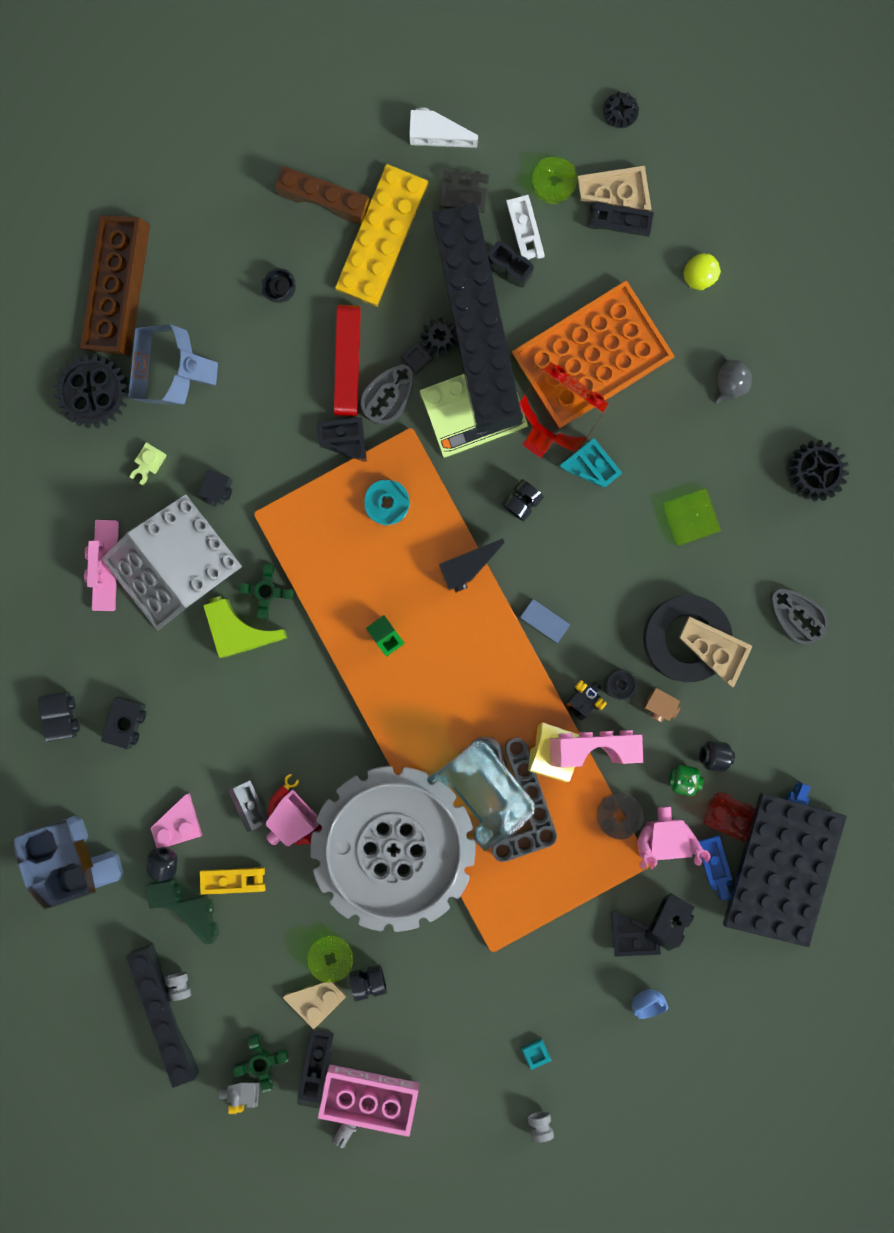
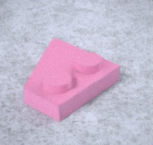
M190 793L184 795L151 827L157 848L168 847L202 836Z

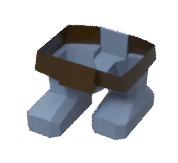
M76 815L14 838L15 855L26 889L44 909L96 893V888L120 880L124 873L119 855L113 851L90 858L85 843L88 834L83 819Z

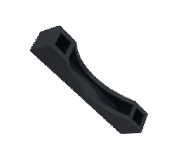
M154 944L135 949L126 958L171 1086L174 1088L194 1081L199 1071L192 1051L187 1045L174 1017L164 984L161 963Z

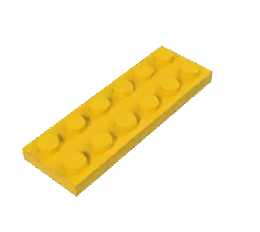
M386 164L335 287L336 291L378 307L428 186V180Z

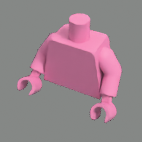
M657 807L658 821H647L637 839L639 854L643 858L640 862V867L644 869L648 862L650 869H653L657 864V860L692 857V854L696 855L694 858L696 865H701L702 860L700 857L704 858L705 862L708 863L710 853L702 849L689 826L685 824L684 820L672 819L671 807Z

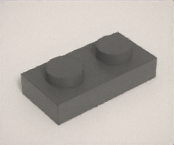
M251 781L228 790L247 832L266 824L267 816Z

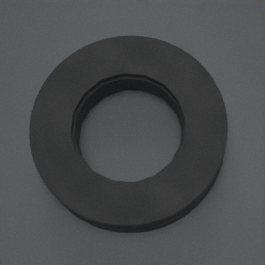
M694 595L679 596L663 602L648 618L643 634L645 653L653 667L667 678L681 682L705 680L716 673L701 658L694 662H683L673 657L666 647L665 635L667 628L678 617L689 615L697 617L705 624L733 637L731 624L722 609L712 601Z

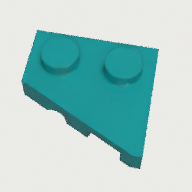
M595 438L559 466L562 470L602 488L608 486L622 474L621 470Z

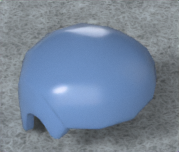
M653 989L640 991L633 998L631 1004L633 1013L638 1019L657 1016L668 1010L663 994Z

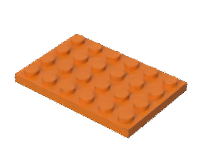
M627 280L511 352L558 429L563 428L595 407L545 371L542 372L550 362L562 366L567 374L591 391L600 393L606 401L675 357Z

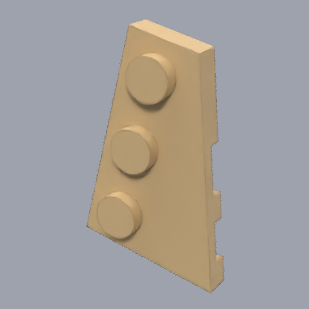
M645 166L586 174L577 177L580 201L650 212L652 210Z
M688 617L679 636L680 640L731 688H734L753 647L752 645L692 617Z

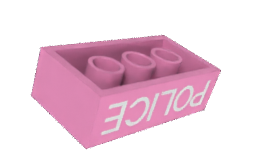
M329 1064L318 1118L409 1137L419 1091V1082Z

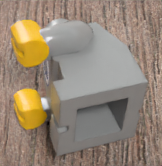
M244 1082L230 1085L228 1089H220L219 1099H227V1103H231L228 1107V1114L243 1112L244 1104H247L248 1108L258 1107L259 1082Z

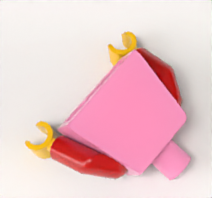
M292 774L285 777L284 786H280L269 800L267 810L269 819L266 822V826L271 831L266 837L272 845H277L280 841L285 846H290L293 843L296 845L311 844L313 831H320L322 829V826L316 822L318 815L293 789L290 792L288 791L299 784V779L294 785L288 784V779Z

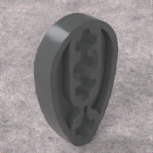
M407 365L390 368L375 378L364 390L361 397V406L363 413L371 422L378 425H388L395 422L401 416L408 404L412 391L413 372L411 368ZM399 371L401 373L407 371L408 379H402L398 382L399 375L397 373ZM394 389L393 394L395 397H389L387 399L388 406L380 408L382 415L372 417L371 408L376 409L379 406L377 400L385 398L386 394L384 391Z
M786 589L775 590L771 594L770 603L774 617L782 631L791 641L801 645H809L820 641L825 636L828 630V617L824 609L815 601L803 594ZM777 594H784L786 596L784 601L787 605L783 603L777 604ZM801 610V618H809L808 624L811 627H818L816 631L818 635L810 636L811 630L808 627L802 628V621L800 619H793L795 616L793 611Z

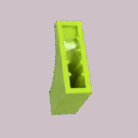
M222 596L209 599V604L203 605L219 658L287 639L284 629L262 631L249 626L237 616L228 599L222 600Z

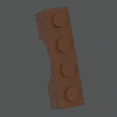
M282 166L275 185L277 194L280 197L297 203L309 202L322 206L334 212L340 218L359 225L362 224L370 205L369 197L285 166Z

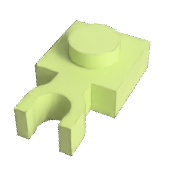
M146 442L134 461L140 466L131 473L130 478L134 480L137 474H142V480L139 483L144 486L148 479L147 474L149 471L156 474L167 455Z

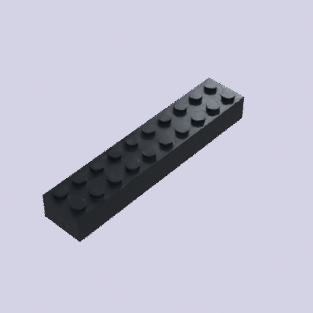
M477 203L432 212L433 225L476 434L522 425L520 403Z

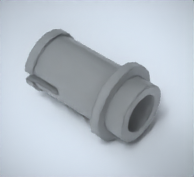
M341 1123L336 1135L332 1138V1142L336 1146L341 1143L340 1148H344L353 1132L357 1131L358 1127Z

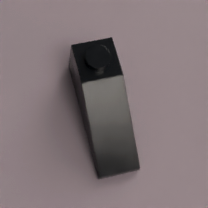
M503 538L439 564L449 591L454 589L455 593L468 588L467 583H470L504 545Z
M311 1029L297 1105L320 1109L334 1033Z

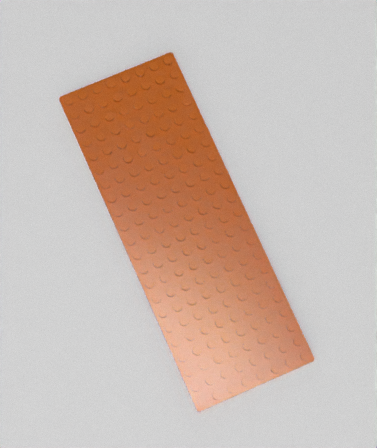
M409 428L366 451V462L354 458L257 510L255 518L386 760L393 767V772L399 774L402 772L403 767L424 771L428 774V783H433L439 779L455 793L454 806L463 805L473 826V829L466 834V837L472 838L475 841V861L473 866H467L464 869V872L470 876V879L461 894V898L489 950L496 952L650 867V864L647 862V866L644 869L640 867V862L643 858L639 854L637 837L590 752L586 756L583 766L574 767L569 782L536 773L557 833L556 842L550 847L506 862H500L494 858L492 845L497 839L532 828L506 752V742L512 737L521 738L527 745L530 754V749L536 746L537 726L541 723L579 734V731L488 564L482 568L470 583H467L468 588L455 593L454 589L449 591L439 564L478 549V546L414 429ZM377 481H396L403 485L408 492L410 502L408 513L402 521L395 525L383 526L378 524L366 513L364 503L366 492ZM385 497L381 499L383 501L381 505L383 508L392 507L391 502L393 499L391 497L389 499ZM383 615L386 616L405 643L387 657L366 629V627ZM481 736H490L499 742L502 748V758L507 763V769L503 777L490 778L486 773L480 772L470 760L468 748L473 740ZM513 742L510 745L511 753L518 754L522 751V744L520 742ZM525 763L519 765L517 773L521 776L527 775L529 773V765ZM531 785L525 789L527 797H534L537 794L535 786ZM540 807L535 808L532 812V816L535 819H541L545 814L544 809ZM548 829L540 833V839L543 841H548L552 837V832ZM522 837L518 841L520 848H527L530 845L528 837ZM504 844L496 848V853L501 856L506 855L509 851L508 846Z

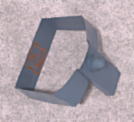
M171 324L135 329L129 384L130 399L154 404H184L190 380L210 386L216 385L218 363L192 354L187 330ZM174 331L177 346L181 352L178 375H175L170 389L162 400L146 399L152 332Z

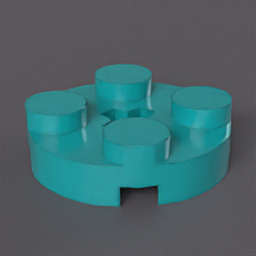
M377 481L369 487L365 495L366 513L378 524L383 526L395 525L402 521L408 513L410 507L408 492L403 485L396 481ZM383 497L387 499L391 497L393 499L391 508H383L381 506L383 504L381 500Z

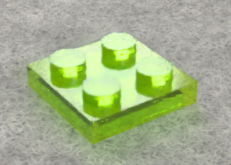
M707 489L662 504L677 546L721 531Z

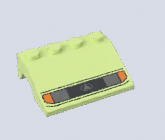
M464 374L420 390L421 399L427 410L444 458L528 427L526 417L521 410L522 425L476 434Z

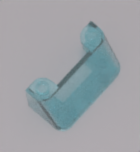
M483 741L472 743L427 778L429 783H434L435 780L439 779L450 789L453 787L481 823L474 830V838L484 851L511 837L535 812V805L532 799L491 748Z

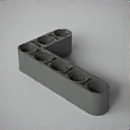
M518 737L510 738L506 742L505 748L532 828L499 838L493 843V856L500 862H506L550 847L557 839V833L536 773L529 771L525 776L517 773L518 766L524 763L529 765L530 758L527 745ZM513 742H520L522 744V751L520 753L513 754L510 752V745ZM531 785L535 786L537 794L534 797H527L525 789ZM540 807L544 809L545 814L541 819H535L532 816L535 808ZM546 829L550 830L552 837L548 841L541 840L540 833ZM528 837L530 845L527 848H520L518 846L520 838ZM502 844L509 848L508 853L503 856L496 853V848Z

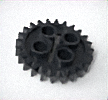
M87 354L84 355V361L75 357L76 364L73 365L68 361L70 369L61 368L65 375L63 377H56L61 381V385H54V388L60 391L54 397L61 399L56 405L59 408L65 407L61 413L64 416L70 414L68 420L71 422L76 420V425L78 426L84 423L85 427L90 429L93 423L94 427L98 429L100 422L108 426L107 419L110 418L116 421L114 414H123L119 409L120 406L127 407V404L122 401L124 398H129V395L124 393V390L129 389V386L122 384L127 380V377L120 375L122 369L119 367L115 368L116 364L113 361L108 363V359L104 356L100 361L96 354L93 355L92 360ZM88 372H91V381L88 378ZM106 374V380L98 384V376ZM83 377V384L75 387L76 379ZM91 386L96 389V391L92 392V396L88 394L92 390ZM109 396L108 404L101 406V398ZM86 399V407L78 409L79 401ZM93 401L96 405V411H93Z

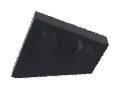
M362 417L317 422L320 447L363 462L367 461Z
M611 912L614 957L661 955L660 946L645 937L649 929L648 926L617 912Z

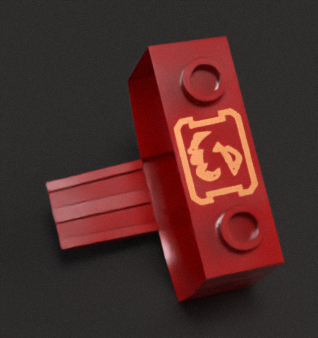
M550 362L542 370V372L545 371L601 412H604L609 403L605 401L600 393L588 389L567 374L562 366ZM526 393L519 402L522 412L533 426L522 445L538 457L542 458L553 441L564 448L577 452L587 437H573L561 433L556 435L543 427L537 421L538 417L531 409Z

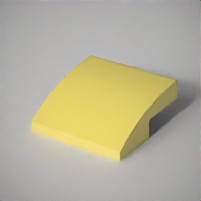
M541 723L537 726L536 746L530 749L528 771L569 782L574 767L551 766L550 738H559V733L573 732ZM573 733V737H579V734Z

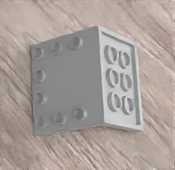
M186 494L129 531L101 558L157 631L242 567Z

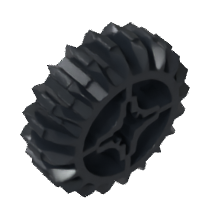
M813 440L809 441L808 446L806 444L800 445V450L796 449L793 451L795 457L788 459L793 464L786 467L787 471L792 472V474L787 476V479H794V483L790 487L798 486L799 489L796 491V494L799 495L804 492L803 498L805 500L810 496L813 502L818 501L819 497L821 501L827 500V495L833 498L835 497V491H842L840 485L847 483V480L842 476L849 475V471L843 470L849 463H842L841 459L845 457V454L838 456L839 447L831 450V442L824 446L823 440H819L817 444ZM809 454V467L801 471L802 462ZM818 454L827 457L831 464L824 463ZM815 468L826 469L820 474H815V472L808 473ZM834 471L832 482L826 487V475ZM803 478H810L817 488L808 485Z

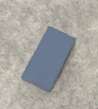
M532 599L520 617L556 643L560 641L570 626L569 623L534 599Z

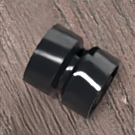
M521 479L514 488L515 493L509 494L502 502V505L517 519L524 522L532 513L531 508L537 507L544 496L530 483ZM524 496L527 500L524 502L520 498Z
M614 670L606 676L604 689L610 697L626 700L635 694L637 681L634 675L628 671Z
M380 964L368 967L365 972L362 969L349 972V981L355 1002L368 999L370 994L374 997L387 994L386 981Z

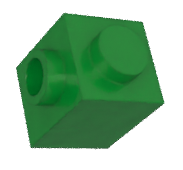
M385 615L366 627L386 657L405 644Z

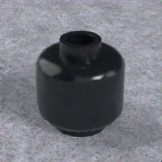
M708 741L700 748L699 761L707 770L723 772L727 771L734 763L735 753L726 742Z
M166 847L152 850L147 859L148 875L157 882H165L172 879L177 871V854Z

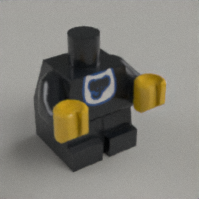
M580 680L574 687L576 693L564 706L581 721L593 709L602 710L607 703L603 702V699L600 698L601 696L597 694L601 689L598 683L594 682L590 687L586 683L583 684V681Z

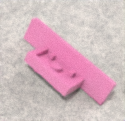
M95 520L94 541H89L88 546L85 548V559L88 560V569L84 571V581L87 583V587L93 588L92 611L116 610L117 579L101 560L118 543L119 522L116 520Z

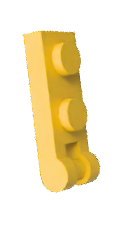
M265 867L201 870V894L266 891L265 883H263ZM247 876H254V884H247Z

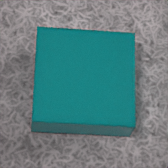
M542 1038L521 1047L530 1070L552 1061Z

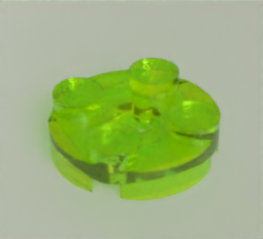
M549 157L542 159L535 167L532 175V187L542 201L549 204H559L574 193L577 184V174L571 162L560 157ZM556 175L561 182H557L556 186L551 185L552 182L548 180L549 177Z
M323 936L315 941L309 949L307 956L308 967L312 975L322 982L331 983L339 981L346 977L352 968V950L348 943L338 936ZM331 952L334 953V958L337 962L326 965L324 955H330Z

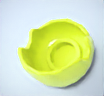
M702 253L694 256L685 265L683 271L685 282L691 288L697 290H704L712 286L718 280L721 272L719 262L710 254Z

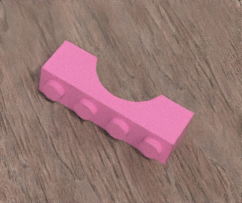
M619 730V735H613V731H599V736H593V732H579V737H573V733H559V738H550L551 766H583L588 753L597 747L604 749L613 763L643 762L642 735L633 734V730Z

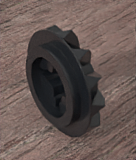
M619 91L616 94H611L603 106L605 120L616 128L631 126L639 114L636 98H633L629 92L621 93ZM620 102L623 105V108H627L624 111L623 118L620 114V111L615 110L618 108Z

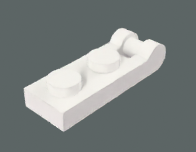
M529 195L507 200L506 204L519 254L528 260L535 257L537 259L544 258V251ZM533 242L534 248L527 250L525 244Z

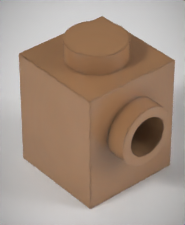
M654 687L643 705V708L651 712L650 717L661 723L663 719L670 721L671 718L675 719L681 707L678 706L680 703L678 699Z

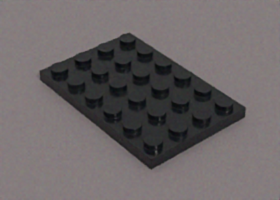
M760 792L722 925L727 928L810 947L847 816Z

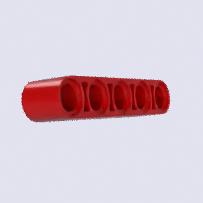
M337 305L334 415L358 416L360 305Z

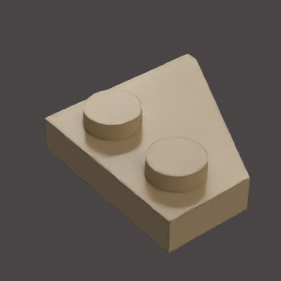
M332 979L320 982V984L310 985L301 990L286 993L283 999L315 1029L347 995Z

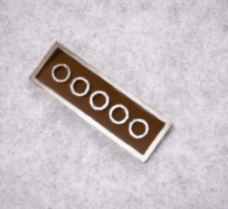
M99 215L80 349L131 357L150 224L140 217Z

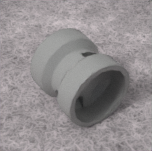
M179 972L164 977L165 985L169 988L167 993L169 1001H178L191 996L190 988L187 987V972Z
M535 1112L528 1116L529 1125L532 1127L531 1139L533 1142H546L554 1138L553 1129L549 1125L551 1122L549 1112Z

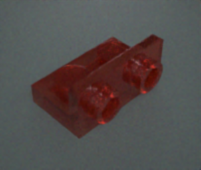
M717 792L709 801L702 823L745 842L755 808L748 803H742L733 799L729 794Z

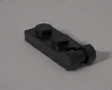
M591 203L590 212L592 213L591 218L588 219V228L646 237L650 236L654 212L602 203ZM600 214H607L606 220L600 219Z

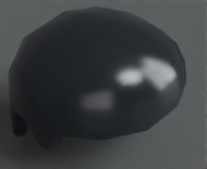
M281 268L273 269L262 279L263 290L261 292L271 302L283 303L293 297L296 290V282L294 276L288 270Z

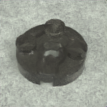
M622 792L612 793L604 797L597 808V822L602 831L608 836L615 839H627L642 826L643 810L638 801L629 794ZM619 809H622V813L626 814V818H622L621 822H617V818L614 817V813H617Z

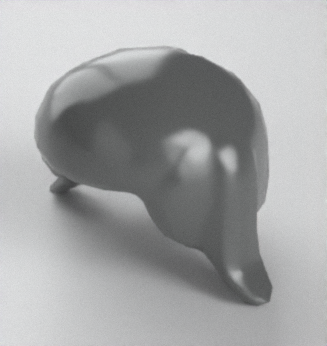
M724 355L726 363L719 370L717 380L721 395L717 398L716 404L723 400L736 399L749 392L752 386V373L742 361L729 360Z

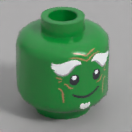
M679 764L675 769H671L668 786H671L672 791L676 794L692 797L696 794L697 790H702L704 777H700L698 768Z

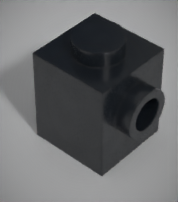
M208 470L199 496L204 498V503L216 507L217 503L224 505V502L229 501L232 488L230 486L233 480L228 476Z

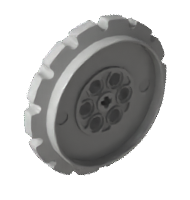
M392 766L369 769L367 771V779L361 780L357 775L351 777L337 788L339 798L337 800L328 798L322 806L316 822L322 826V829L320 831H313L311 839V858L320 861V864L314 867L313 872L323 893L327 891L333 893L330 904L348 919L352 915H358L360 926L383 931L385 925L391 924L395 932L416 929L419 927V920L424 917L429 922H432L450 909L447 902L448 898L455 897L458 899L465 890L470 876L464 872V869L467 866H473L475 861V841L472 838L466 837V834L473 829L465 807L463 805H453V801L456 799L455 793L439 779L433 783H428V774L426 772L410 767H403L402 772L399 774L393 772ZM386 822L389 825V830L386 833H379L376 830L379 823ZM402 824H411L412 831L409 834H402L400 832ZM367 842H373L377 847L374 852L368 853L364 851V845ZM395 843L399 850H395L396 853L392 854L387 847H391V844ZM414 844H420L423 847L422 852L418 855L410 853V848ZM377 863H384L387 869L383 873H377L374 871V867ZM401 864L410 866L409 872L404 875L398 873L397 868Z

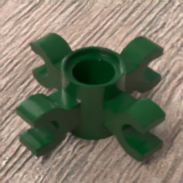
M264 563L263 579L257 585L238 584L237 592L253 594L260 600L257 618L268 619L269 605L275 598L294 599L293 590L279 589L273 584L275 565ZM265 585H269L272 589L271 595L267 598H263L260 593L261 588Z
M258 1033L250 1035L247 1041L253 1056L249 1061L234 1064L232 1068L234 1077H239L251 1072L254 1076L259 1077L263 1093L272 1091L274 1085L269 1074V1068L272 1065L288 1061L287 1049L270 1054L268 1051L262 1050ZM263 1059L266 1062V1066L258 1067L255 1060Z

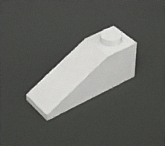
M427 108L411 110L410 145L477 148L478 135L435 111H429Z

